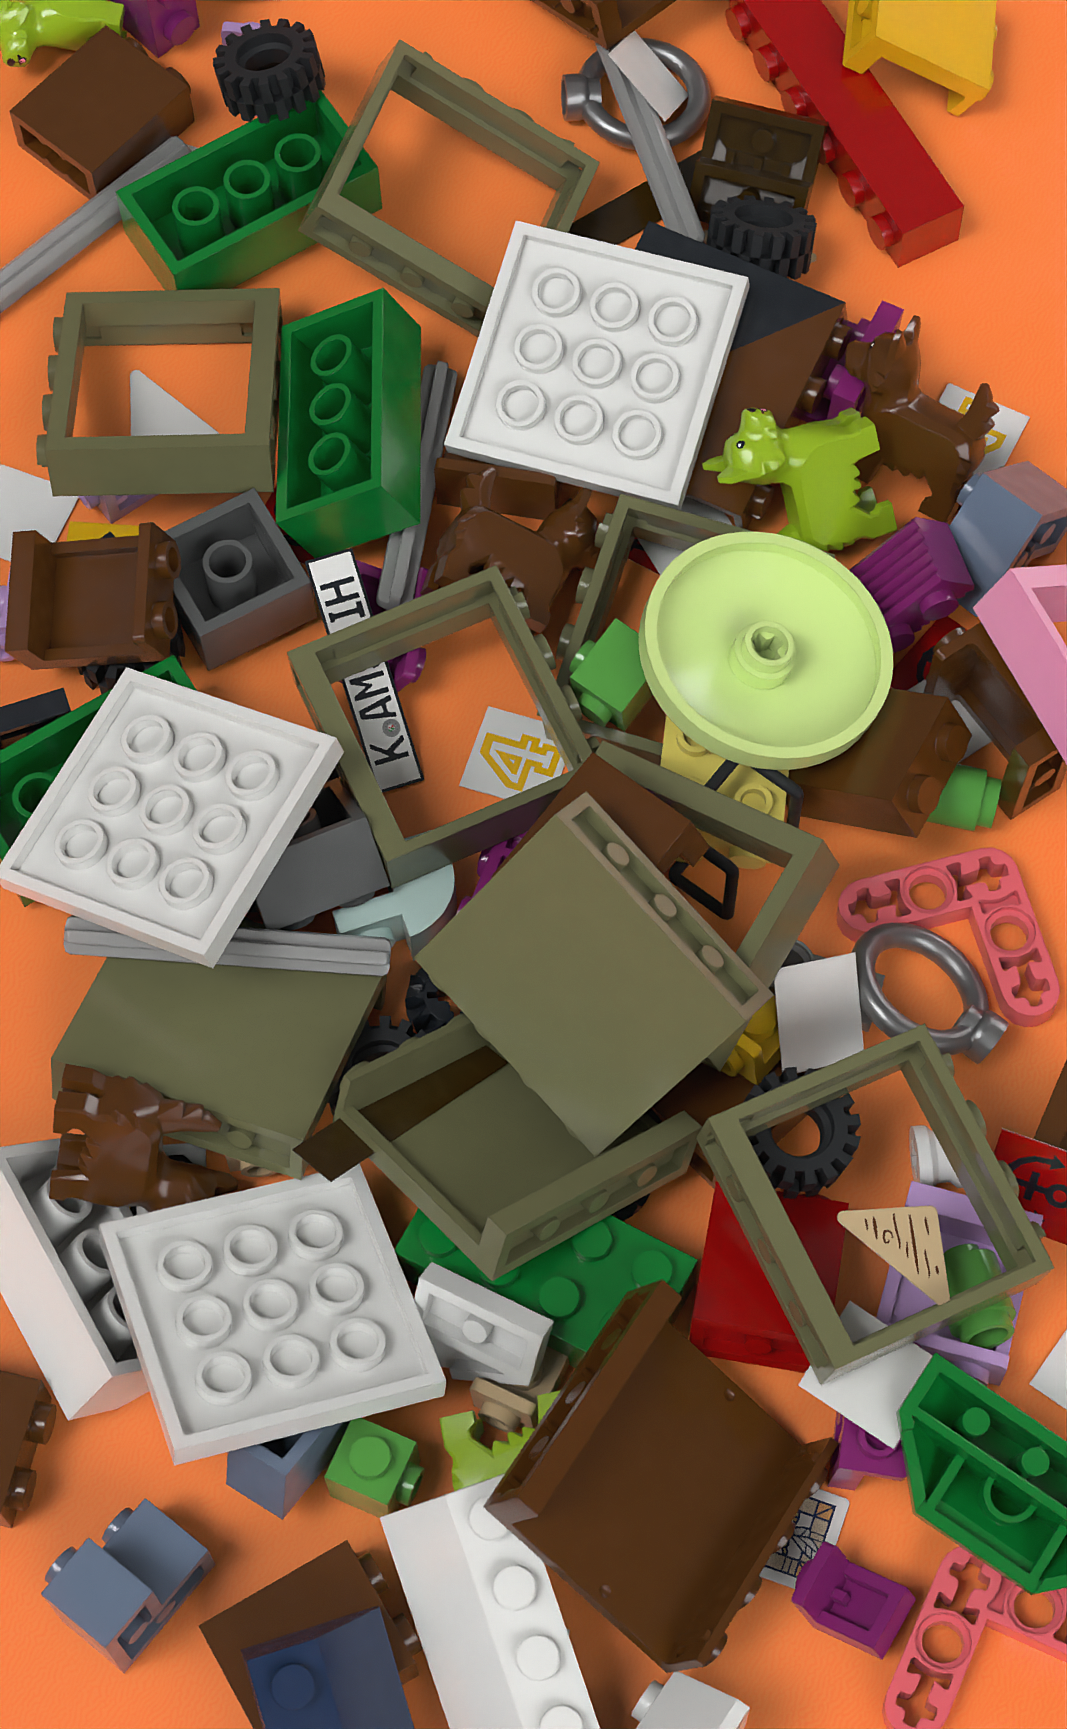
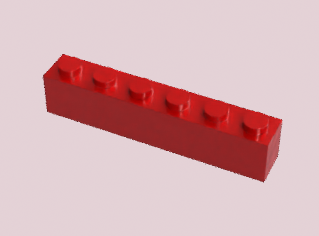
M730 0L729 8L725 11L729 30L737 41L744 40L753 54L754 64L761 78L765 82L771 81L780 93L785 112L829 122L819 163L829 165L838 179L839 190L845 202L852 208L856 206L867 221V229L874 245L881 251L886 249L899 268L959 240L964 211L963 203L869 68L863 74H860L843 66L845 34L821 0Z

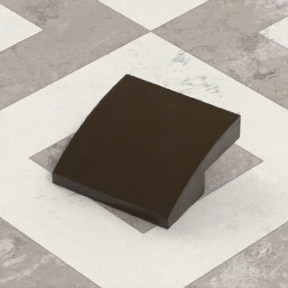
M716 95L712 99L701 156L695 164L689 193L699 221L709 223L711 208L715 206V202L719 200L727 202V197L732 196L744 200V195L755 196L756 200L764 201V197L774 198V203L780 204L783 201L793 203L792 209L802 207L807 210L829 122Z

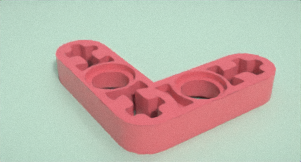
M991 847L952 855L859 879L848 884L841 892L836 913L837 925L842 934L853 942H857L865 932L881 924L908 923L931 929L968 919L1003 1015L1013 1024L1022 1027H1036L1045 1023L1054 1013L1060 994L1059 981L1017 865L1012 857L1004 851ZM980 869H987L991 877H1002L999 880L996 891H989L985 883L973 884L977 880ZM953 875L958 876V887L965 886L962 901L957 900V886ZM929 882L941 888L945 895V901L935 909L926 910L912 902L909 890L918 883ZM891 891H897L898 910L902 915L900 917L896 916V904L889 906ZM866 900L867 906L870 909L880 908L877 910L875 922L866 923L862 914L852 915L855 913L858 901ZM1001 923H1011L1022 929L1026 936V943L1023 947L1013 951L1000 949L991 939L990 931L994 926ZM1027 962L1024 975L1029 988L1032 991H1043L1037 1006H1030L1026 998L1015 999L1020 986V976L1017 968Z
M957 1547L947 1553L936 1572L885 1695L882 1715L888 1729L942 1728L947 1720L984 1626L1067 1663V1635L1065 1643L1053 1638L1066 1617L1067 1588L1041 1593L1048 1598L1052 1605V1620L1042 1628H1030L1018 1620L1013 1607L1015 1598L1022 1592H1025L1023 1589L961 1547ZM967 1563L974 1564L980 1568L978 1580L987 1585L986 1591L974 1588L962 1614L974 1615L976 1617L974 1625L970 1624L955 1611L934 1607L935 1600L939 1599L949 1608L958 1588V1580L949 1575L951 1569L962 1572ZM936 1625H944L953 1629L961 1640L962 1649L959 1657L949 1663H939L929 1658L922 1646V1637L927 1629ZM909 1663L914 1664L929 1677L950 1681L947 1690L934 1681L925 1702V1708L929 1712L934 1713V1719L931 1721L921 1718L916 1727L908 1726L902 1722L905 1710L901 1706L896 1705L898 1697L903 1700H909L913 1696L921 1678L920 1674L907 1672Z

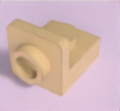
M547 1346L541 1368L529 1386L502 1384L490 1378L481 1379L475 1377L469 1390L474 1407L480 1409L477 1414L478 1417L492 1427L506 1433L515 1432L517 1427L521 1429L523 1427L536 1428L538 1425L537 1395L557 1391L569 1366L568 1356Z

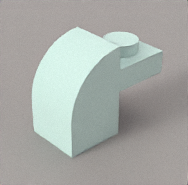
M423 832V833H420V834H417V835H414V836H411V837H408V838H404V839H405V841H407V840H409V839H412V838H414V837H417V836H419V835H421V834H424V833H426V832ZM452 864L392 889L391 886H387L389 893L372 898L361 905L343 907L332 911L336 933L385 937L390 940L391 948L395 945V942L406 939L412 959L415 961L414 957L456 915L457 896Z

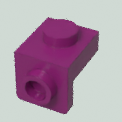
M824 1541L814 1558L808 1560L801 1568L796 1579L795 1591L791 1601L813 1628L883 1660L916 1598L907 1587L850 1562L838 1546Z

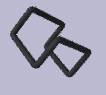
M726 759L704 786L717 791L739 763ZM751 767L791 796L787 824L799 829L804 798L801 787L778 770ZM711 846L702 856L726 873L722 904L682 875L689 866L688 863L676 861L669 870L668 876L670 881L724 920L731 919L735 912L739 879L738 867Z

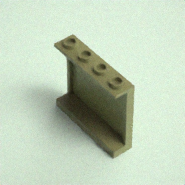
M587 791L557 812L414 957L418 964L428 973L433 984L449 996L474 1024L477 1032L501 1053L519 1073L524 1084L542 1098L563 1121L568 1132L575 1139L581 1141L594 1157L599 1155L773 996V993Z
M244 917L239 927L266 929L264 924L252 921L247 917ZM107 957L51 1057L52 1099L56 1100L58 1092L63 1091L61 1084L66 1064L92 1068L105 1076L114 1077L119 1075L124 1078L131 1076L142 1084L148 1083L163 1095L164 1099L183 1100L185 1103H200L204 1106V1110L209 1111L221 1121V1128L218 1132L180 1131L163 1134L164 1136L302 1180L309 1164L297 1155L293 1148L313 1135L372 1009L382 1011L385 1004L387 975L382 977L215 965L214 968H210L197 963Z
M464 1013L455 1016L447 1025L421 1038L412 1037L406 1040L396 1050L370 1063L364 1061L352 1067L344 1075L340 1083V1093L332 1121L334 1122L341 1118L375 1152L368 1158L491 1281L685 1174L697 1144L696 1137L702 1129V1126L685 1110L660 1124L645 1112L599 1155L594 1157L581 1141L575 1139L568 1132L563 1121L542 1098L524 1084L519 1073L508 1062L495 1073L392 1142H389L358 1110L485 1045L507 1061L489 1041L485 1040L477 1032L474 1024Z

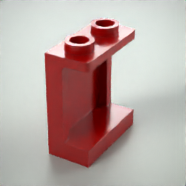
M716 1181L689 1341L706 1357L806 1373L810 1363L718 1181ZM775 1191L835 1307L846 1230L838 1222L837 1215L841 1211H848L849 1203L830 1200L820 1194L807 1198L805 1194H798L795 1199L783 1198L784 1192Z

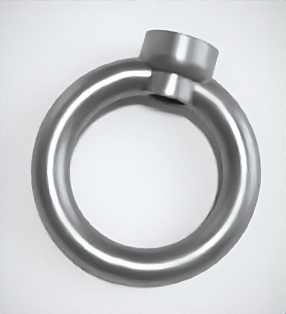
M642 38L665 67L681 78L688 91V103L684 112L674 121L663 125L672 147L690 138L704 123L711 105L709 82L700 65L680 48L661 40ZM597 50L584 62L579 74L562 75L561 106L564 121L584 119L588 126L605 140L624 148L636 150L626 123L612 117L602 106L600 80L606 71Z
M886 923L875 926L865 932L857 940L851 953L855 952L860 1006L869 1019L890 1038L920 1026V1024L904 1016L891 1004L880 988L875 973L877 957L885 950L901 948L919 953L933 961L950 977L963 1003V1013L951 1029L936 1030L927 1027L930 1035L942 1055L949 1053L951 1056L963 1053L977 1065L981 1063L1000 1040L1009 1023L995 1012L989 1010L985 986L978 972L965 955L940 935L913 924Z

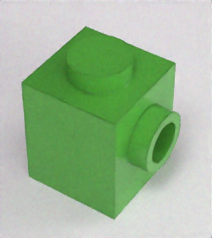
M617 618L613 620L596 643L588 640L579 649L570 664L569 671L573 673L570 676L572 691L576 696L582 714L602 727L611 722L625 732L653 695L641 665L639 633Z
M357 1418L350 1421L324 1479L331 1497L379 1518L398 1511L401 1504L408 1507L411 1505L422 1483L425 1468L420 1466L421 1459L416 1441L366 1419Z

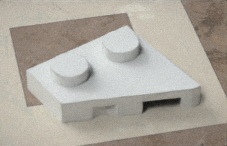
M431 1262L419 1278L414 1301L440 1366L450 1368L452 1379L474 1381L475 1377L490 1378L502 1384L529 1386L541 1368L554 1321Z

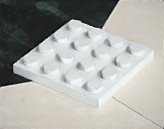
M515 221L444 443L447 452L498 466L541 472L556 477L557 481L618 497L621 493L681 510L750 287L748 277Z
M126 667L0 864V885L8 891L214 968L343 755L344 750L336 737Z
M360 1163L332 1182L320 1173L303 1176L302 1180L296 1178L99 1224V1240L174 1466L445 1395L446 1378Z

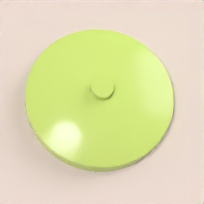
M734 532L711 537L695 544L677 556L665 568L644 606L640 620L639 654L641 665L649 688L662 710L684 734L697 744L720 757L741 765L770 770H792L817 765L838 756L856 743L868 730L881 710L890 689L893 674V649L885 619L877 603L860 580L835 558L812 545L791 537L766 532Z

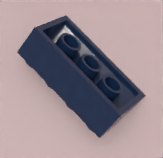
M379 1606L241 1649L263 1729H414Z

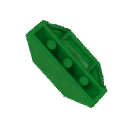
M935 1352L896 1412L913 1515L1030 1595L1067 1588V1441Z

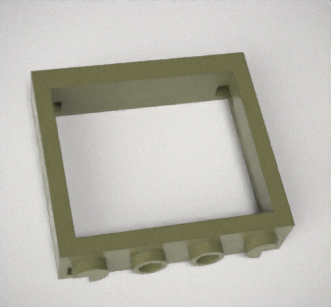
M399 39L378 66L298 231L479 337L494 287L339 195L390 90L556 190L540 224L541 227L565 233L569 232L600 162L574 147V142L561 139L535 123L524 111L511 108L491 96L477 82L468 78H462L436 62L426 51L422 53Z
M280 288L66 292L63 317H54L53 321L54 348L58 355H49L48 384L50 391H53V393L44 394L42 398V420L47 434L38 435L36 442L37 465L48 467L53 497L244 493L252 488H255L257 492H274L279 421L281 326H283ZM252 343L245 433L73 437L85 346Z
M620 493L614 513L606 512L603 523L599 522L595 547L601 548L596 566L594 569L585 567L582 572L575 598L576 603L582 604L576 624L566 623L558 642L556 659L562 660L556 679L558 686L562 687L568 684L572 689L570 676L573 673L569 671V667L573 658L588 640L596 643L600 639L635 537L685 551L711 537L734 532L754 531ZM825 552L826 554H828V555H830L831 557L835 558V554H831V553ZM586 720L577 721L586 739L595 736L600 744L604 740L660 766L663 743L606 726L602 727ZM543 722L546 739L552 740V738H551V736H550V734H549V732H548V730H547V728H546V726H545V724H544V722Z
M497 565L287 652L294 683L317 731L336 737L344 750L343 755L335 766V770L341 782L367 818L392 889L527 832L592 752L595 753L600 745L595 736L588 739L584 737L577 723L583 717L574 692L568 684L562 687L558 686L551 670L556 669V662L546 638L542 633L536 636L532 635L525 622L526 619L530 618V612L523 593H518L515 586L508 588ZM491 618L569 772L405 841L330 684Z
M602 740L595 754L692 821L696 828L785 868L736 951L738 957L769 989L840 866L824 840ZM752 1016L701 1063L720 1072Z
M925 1023L709 1117L696 1137L820 1385L1035 1286L1055 1268L1041 1242L1046 1233L1035 1221L1030 1222L1017 1198L1019 1196V1186L1013 1171L1006 1162L997 1160L985 1138L987 1128L981 1111L973 1101L965 1100L953 1078L955 1070L950 1054H941ZM901 1070L1007 1271L950 1297L949 1302L940 1306L937 1304L930 1306L852 1343L748 1137Z

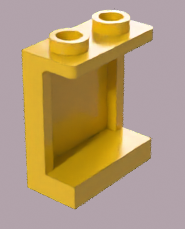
M849 0L843 66L863 74L877 60L883 57L948 88L947 112L959 116L975 102L983 100L989 93L994 81V72L991 69L993 44L998 31L995 24L997 0Z

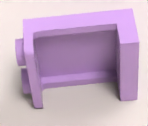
M911 1181L904 1207L931 1205L937 1209L943 1253L958 1245L976 1244L980 1249H989L995 1252L1002 1273L1007 1271L967 1195ZM1025 1211L1030 1222L1035 1221L1040 1226L1042 1225L1043 1215ZM889 1265L876 1318L890 1326L936 1303ZM1024 1291L1011 1296L1016 1311V1317L1012 1321L1014 1329ZM947 1326L914 1342L918 1343L923 1350L931 1355L936 1352L987 1387L988 1383L997 1386L1001 1385L1010 1359L1009 1351L1013 1336L998 1346L985 1349L961 1342L960 1338L951 1335Z

